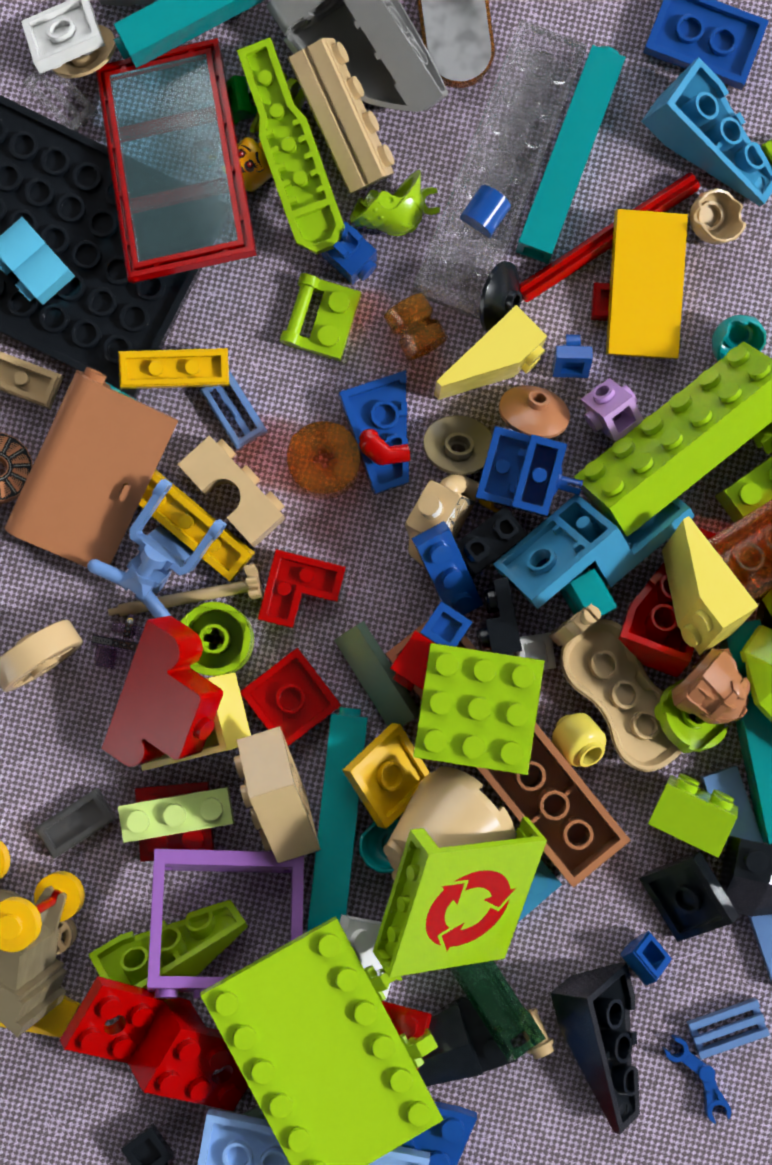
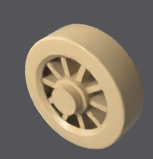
M70 620L55 622L36 633L32 632L26 635L14 647L0 656V687L4 692L16 690L32 682L62 663L81 647L83 640Z

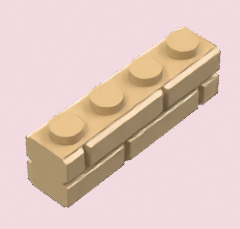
M322 38L307 46V48L289 56L288 60L349 194L359 192L393 175L394 171L391 166L395 163L394 157L386 144L382 145L376 133L379 131L378 121L372 111H366L361 100V97L364 96L363 87L357 77H351L345 63L349 62V57L342 43L339 41L335 42L334 38Z

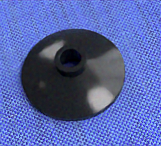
M502 261L498 263L485 282L480 300L479 315L481 325L486 332L495 326L514 306L517 305L520 308L522 294L519 291V274L512 262Z

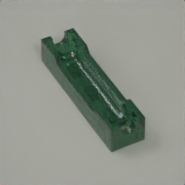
M494 961L449 968L508 1062L516 1060L525 1054L526 1051L546 1039ZM525 1031L529 1036V1040L521 1046L513 1048L510 1040Z

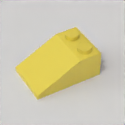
M517 305L514 306L436 381L434 396L441 400L515 377L521 370L527 374L542 359L541 355L545 352L542 347L547 336Z
M689 516L684 518L662 549L677 626L681 630L684 641L689 646L694 647L698 654L701 655L733 635L755 611L758 605Z
M236 673L206 678L222 689L223 697L214 718V729L207 737L202 752L178 760H174L164 754L158 760L142 764V771L238 748L237 739L251 735Z

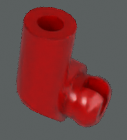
M366 429L361 432L359 436L360 449L375 464L388 465L410 462L408 444L389 446L378 436L376 430Z

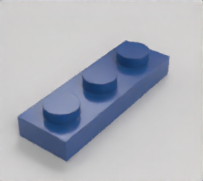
M445 521L411 538L440 601L463 616L483 605L450 528Z

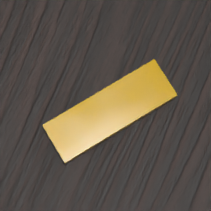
M228 348L118 351L120 389L229 386Z

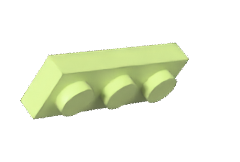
M229 786L118 806L123 843L235 823Z

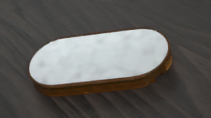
M416 0L421 38L444 84L453 88H465L478 83L490 69L495 53L489 1Z

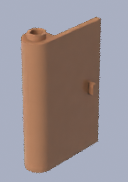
M86 367L84 372L76 370L4 527L11 535L84 567H87L88 562L92 559L111 564L178 423V419L111 389L110 385L105 382L107 376L89 367Z

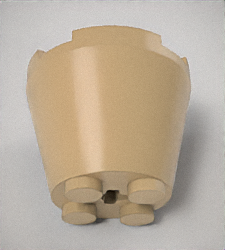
M440 766L420 782L391 837L383 847V851L394 869L391 874L393 880H395L410 829L424 828L438 848L516 839V831L510 815L504 806L497 809L491 800L480 791L483 786L480 781L459 769Z

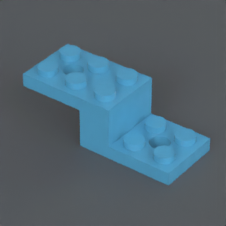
M575 494L493 563V565L504 578L508 577L509 583L534 607L539 609L587 567L591 570L595 568L601 579L612 587L668 540L684 518L689 516L692 519L695 515L690 506L677 497L627 537L609 519L582 497ZM549 559L545 565L536 567L541 560Z

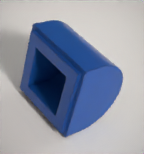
M481 185L460 215V219L490 239L509 212L511 204L496 189L487 185Z
M650 931L632 940L620 954L644 985L656 982L672 960Z

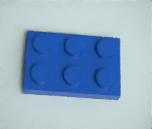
M663 0L643 53L684 69L699 57L724 84L742 90L769 20L717 0Z

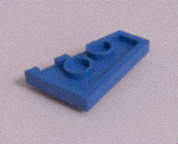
M406 370L341 391L338 394L373 495L409 483V462L377 465L361 451L359 446V436L366 429L376 430L378 436L389 446L408 444Z

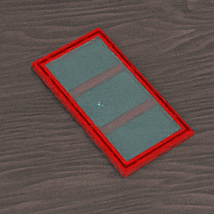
M218 38L176 47L138 68L135 67L131 58L107 63L98 69L96 75L128 282L135 283L257 256L223 57Z

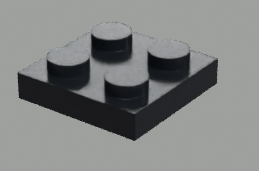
M700 851L650 870L639 878L677 942L732 924L739 917V914Z

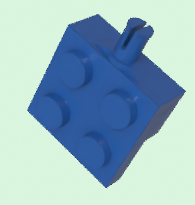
M495 426L475 498L547 517L552 498L556 492L562 490L579 496L581 489L567 484L582 487L583 480L562 475V462L567 448L566 443L533 434L530 436Z

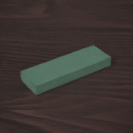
M364 621L334 640L387 726L391 723L403 726L419 716L420 710L407 689L392 679L396 672L390 669L392 665Z

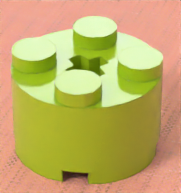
M206 602L192 609L181 620L183 624L194 630L202 641V656L198 662L190 665L194 671L203 675L220 676L240 670L249 660L254 647V632L249 620L236 608L221 602ZM216 630H219V635L225 638L224 643L218 644L216 650H213V644L208 642V636L215 635Z

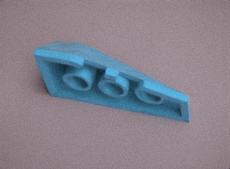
M698 57L656 99L641 122L666 147L758 206H762L772 193V166L760 145L750 141L742 127L746 123L741 112L735 115L725 97L729 92L724 83Z

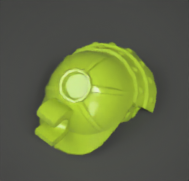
M419 169L412 173L393 195L387 191L379 193L376 190H370L364 199L359 198L351 212L350 221L356 227L365 226L367 229H378L392 236H402L408 232L412 233L420 224L423 214L435 215L440 212V207L428 208L425 204V199L428 195L438 193L437 188L426 187L421 189V171Z

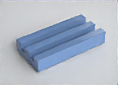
M229 370V384L257 427L255 430L250 431L223 386L202 387L199 390L237 451H239L246 444L254 442L259 436L267 434L268 431ZM214 389L217 390L245 436L238 439L210 394Z
M754 997L686 1021L698 1057L702 1060L770 1036L764 1022V1016L760 1011L758 1000ZM750 1010L752 1011L753 1015L701 1034L698 1033L697 1029ZM757 1025V1028L731 1036L729 1038L717 1041L715 1043L706 1046H703L702 1044L710 1040L725 1036L727 1034L742 1030L744 1028Z

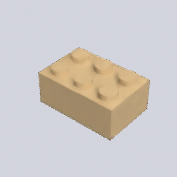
M281 727L237 739L240 755L234 757V763L239 778H245L244 785L240 786V791L245 807H252L250 808L251 818L255 829L260 832L265 851L272 850L277 863H281L321 850L307 793Z

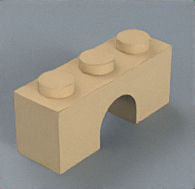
M209 435L177 465L205 495L221 484H231L239 489V505L227 519L253 547H256L285 520L284 515L280 512L285 506L271 491L264 495L256 486L261 480L247 465L240 469L232 460L236 453L222 438L216 443Z

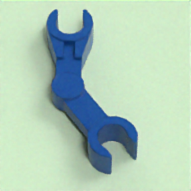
M672 1034V1038L681 1044V1050L677 1054H672L663 1046L664 1054L673 1062H683L698 1074L704 1087V1110L710 1121L716 1124L712 1110L717 1105L723 1106L725 1116L730 1119L732 1114L731 1108L718 1089L713 1067L708 1063H704L690 1052L688 1044L682 1037Z

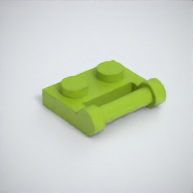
M301 273L297 283L300 288L287 329L282 331L279 341L287 346L341 362L362 296L361 291L319 279L311 274ZM317 292L323 294L310 338L301 336L300 332L312 294Z

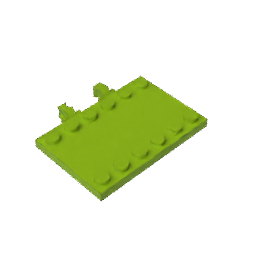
M336 916L200 992L203 1002L290 1165H368L444 1120L417 1068L424 1064L422 1057L438 1048L432 1033L427 1028L424 1035L419 1038L411 1037L407 1039L405 1033L398 1034L381 1001L386 999L382 991L387 990L391 982L395 980L402 981V977L389 978L383 967L377 971L373 965L363 968Z

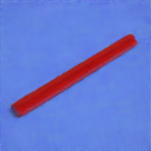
M687 173L632 210L666 212L697 192L700 187L699 181L693 173ZM614 222L519 284V291L522 294V299L525 302L533 300L612 248Z

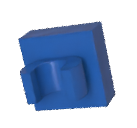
M566 334V345L556 346L552 364L553 377L588 378L593 360L592 346H581L580 335Z
M441 601L420 633L435 644L456 647L472 624V621Z

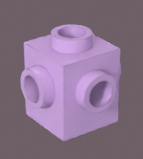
M611 378L596 386L590 393L581 398L587 411L584 414V418L588 425L595 432L601 430L614 442L623 438L643 421V417L636 404L638 402L632 390L626 385L623 387L619 386Z

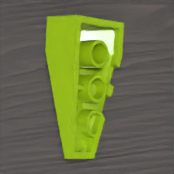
M231 899L189 912L185 919L167 924L165 920L162 921L160 976H197L248 927ZM150 930L134 935L133 931L121 934L88 954L100 977L147 989Z

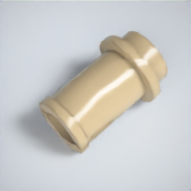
M537 1008L525 1011V1015H517L515 1019L518 1021L529 1046L526 1050L527 1053L532 1054L534 1059H540L551 1054L554 1051L552 1044L555 1041L553 1038L548 1037Z

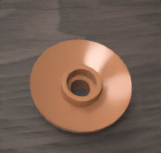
M531 385L513 387L503 394L499 403V413L503 421L512 430L530 436L533 434L547 439L556 437L566 430L570 421V412L565 402L553 392L541 387Z

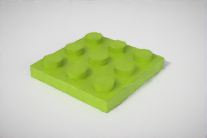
M430 643L413 758L528 775L545 660Z

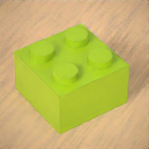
M679 773L678 777L670 775L648 824L719 858L738 817V806L734 805V798L716 789L713 790L712 794L698 787L699 781L685 774Z

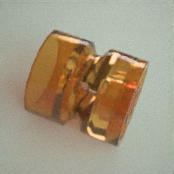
M424 293L415 294L402 300L384 314V319L392 333L400 335L401 338L398 344L408 361L418 359L432 352L448 339L440 321L431 318L433 309Z

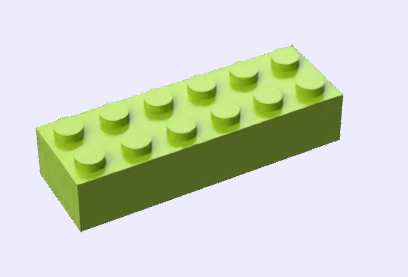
M743 341L737 347L731 349L727 355L712 367L702 372L687 387L673 395L668 402L653 414L643 419L638 426L623 438L618 439L594 461L589 462L574 478L583 480V485L580 488L590 504L628 537L772 422V358Z

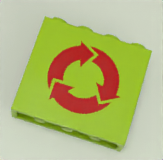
M522 817L520 826L516 830V839L438 848L424 828L410 829L373 948L374 955L389 978L505 959L547 839L528 817Z

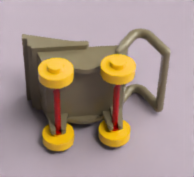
M0 841L1 880L10 867V854L2 841ZM66 871L53 872L37 884L34 892L35 905L11 890L0 889V1022L17 1038L59 1005L67 991L61 988L67 970L63 969L64 963L56 959L59 936L58 925L59 922L68 920L80 911L84 904L85 891L81 881L75 875Z

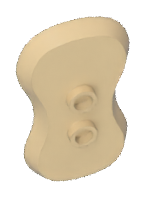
M599 619L562 647L560 662L563 674L569 684L577 692L590 700L602 713L619 757L627 765L638 771H656L667 766L681 754L677 746L667 738L654 714L655 706L660 702L663 691L655 686L646 674L642 663L618 639L622 626L612 620Z

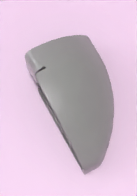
M271 0L267 4L266 8L286 36L283 40L293 54L307 48V46L322 38H334L335 42L339 41L342 43L349 57V62L345 63L351 77H357L363 87L364 96L361 97L363 102L394 110L418 112L429 110L448 95L447 88L427 48L399 0Z

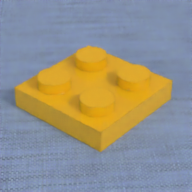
M391 723L342 769L376 825L385 829L405 811L420 782L430 773L422 759L413 758L414 746L401 724Z

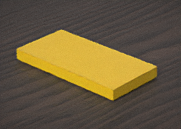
M617 209L615 211L606 355L660 359L679 358L688 214Z

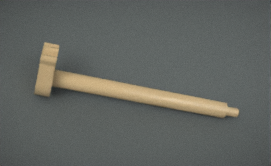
M255 564L244 565L247 576L246 580L159 596L157 598L165 608L242 593H248V596L254 600L263 598V586L260 573ZM138 600L118 604V607L108 609L109 616L119 614L121 617L148 612L149 610Z

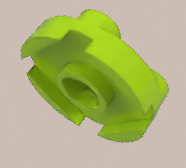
M682 679L665 689L661 695L660 702L655 706L654 714L667 738L681 752H701L719 744L725 737L728 726L724 727L725 724H708L696 716L697 724L690 719L687 712L679 710L674 706L671 690L684 680Z

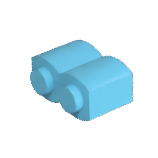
M23 217L0 235V269L6 275L12 271L20 281L15 286L29 301L36 298L42 305L45 304L75 277Z

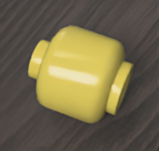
M585 713L563 716L557 722L552 735L554 746L573 767L593 766L605 753L607 742L605 733Z

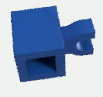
M345 221V229L340 242L337 241L333 245V249L323 252L322 257L353 285L359 278L364 281L374 272L377 267L375 264L377 261V250L353 226Z

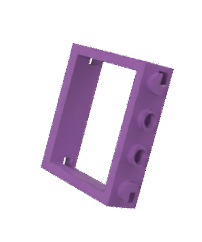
M154 849L147 992H155V998L176 999L178 998V992H193L194 999H202L200 996L201 991L226 978L160 976L165 870L291 873L290 941L303 934L304 855L277 863L272 851Z

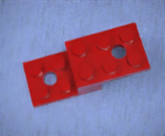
M97 976L60 1038L64 1050L127 1063L144 1093L234 1111L248 1088V1084L219 1030L206 1027L190 1000L179 997L176 999L155 998V992H147L145 988ZM121 1015L116 1023L108 1026L105 1025L107 1020ZM225 1067L220 1073L213 1074L215 1070Z

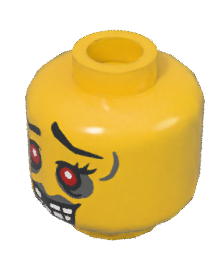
M246 137L238 143L245 189L253 192L273 176L261 142L257 143L253 138ZM224 166L222 169L226 174V168Z

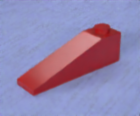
M699 528L721 557L726 537ZM663 563L629 605L618 639L643 665L678 677L691 662L694 647L689 646L684 641L681 630L677 626L667 573Z

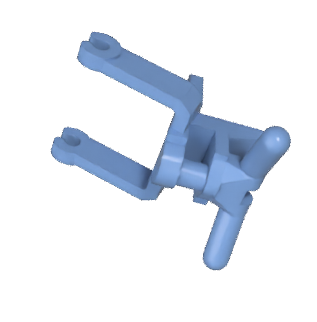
M167 479L159 481L152 492L151 498L129 529L130 539L139 545L138 550L140 551L126 566L129 570L127 572L122 571L97 559H92L87 564L89 572L116 583L125 590L130 589L136 594L135 597L146 606L154 618L172 616L154 593L157 594L162 590L172 571L178 575L193 571L213 541L220 536L227 526L221 519L216 520L195 551L191 550L186 544L161 526L145 535L142 532L144 526L173 485Z

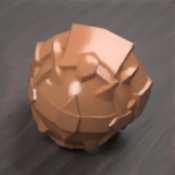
M712 647L691 667L692 672L671 690L673 703L677 709L688 714L693 713L708 724H725L734 720L738 721L748 711L750 682L747 677H743L739 673L737 663L729 648L717 650Z

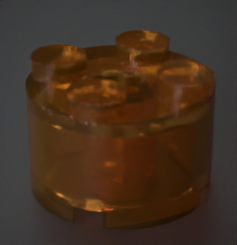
M328 421L314 422L304 426L292 436L287 450L288 469L295 484L305 493L318 499L336 498L346 493L358 477L361 466L359 447L355 438L343 425ZM326 453L328 458L334 457V459L329 460V467L322 468L320 463H314L320 459V454Z

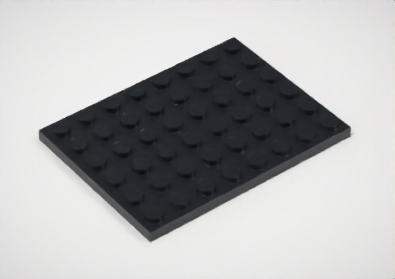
M0 95V235L23 217L75 275L69 283L42 305L36 298L29 301L15 286L20 280L12 271L6 275L0 269V333L75 370L84 372L86 367L97 370L107 376L105 382L136 399L141 389H120L118 351L161 350L202 268L135 283L128 282L107 146ZM125 156L131 200L189 187ZM208 198L134 215L140 260L145 261L213 246L232 211L231 207L214 198Z

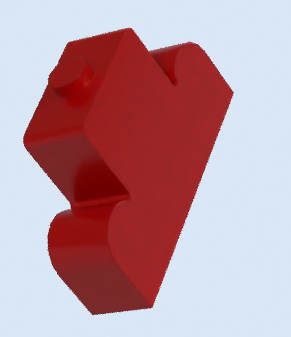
M172 616L148 619L146 621L101 748L128 767H135L158 760L164 754L174 760H178L202 752L207 737L214 729V718L222 700L223 691L190 668V665L199 661L203 651L202 641L194 630Z

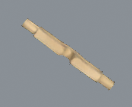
M592 603L584 607L557 629H554L555 631H552L549 637L558 647L564 646L600 619L602 615L599 608L593 606Z

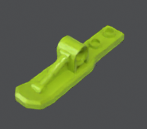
M269 37L237 50L260 116L259 139L295 241L299 246L318 255L333 249V245L337 241L340 242L345 225L308 120L294 104L273 41Z

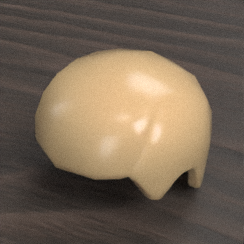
M715 188L703 192L697 197L690 209L691 229L701 241L714 245L736 240L746 227V223L741 219L743 205L734 199L728 191Z

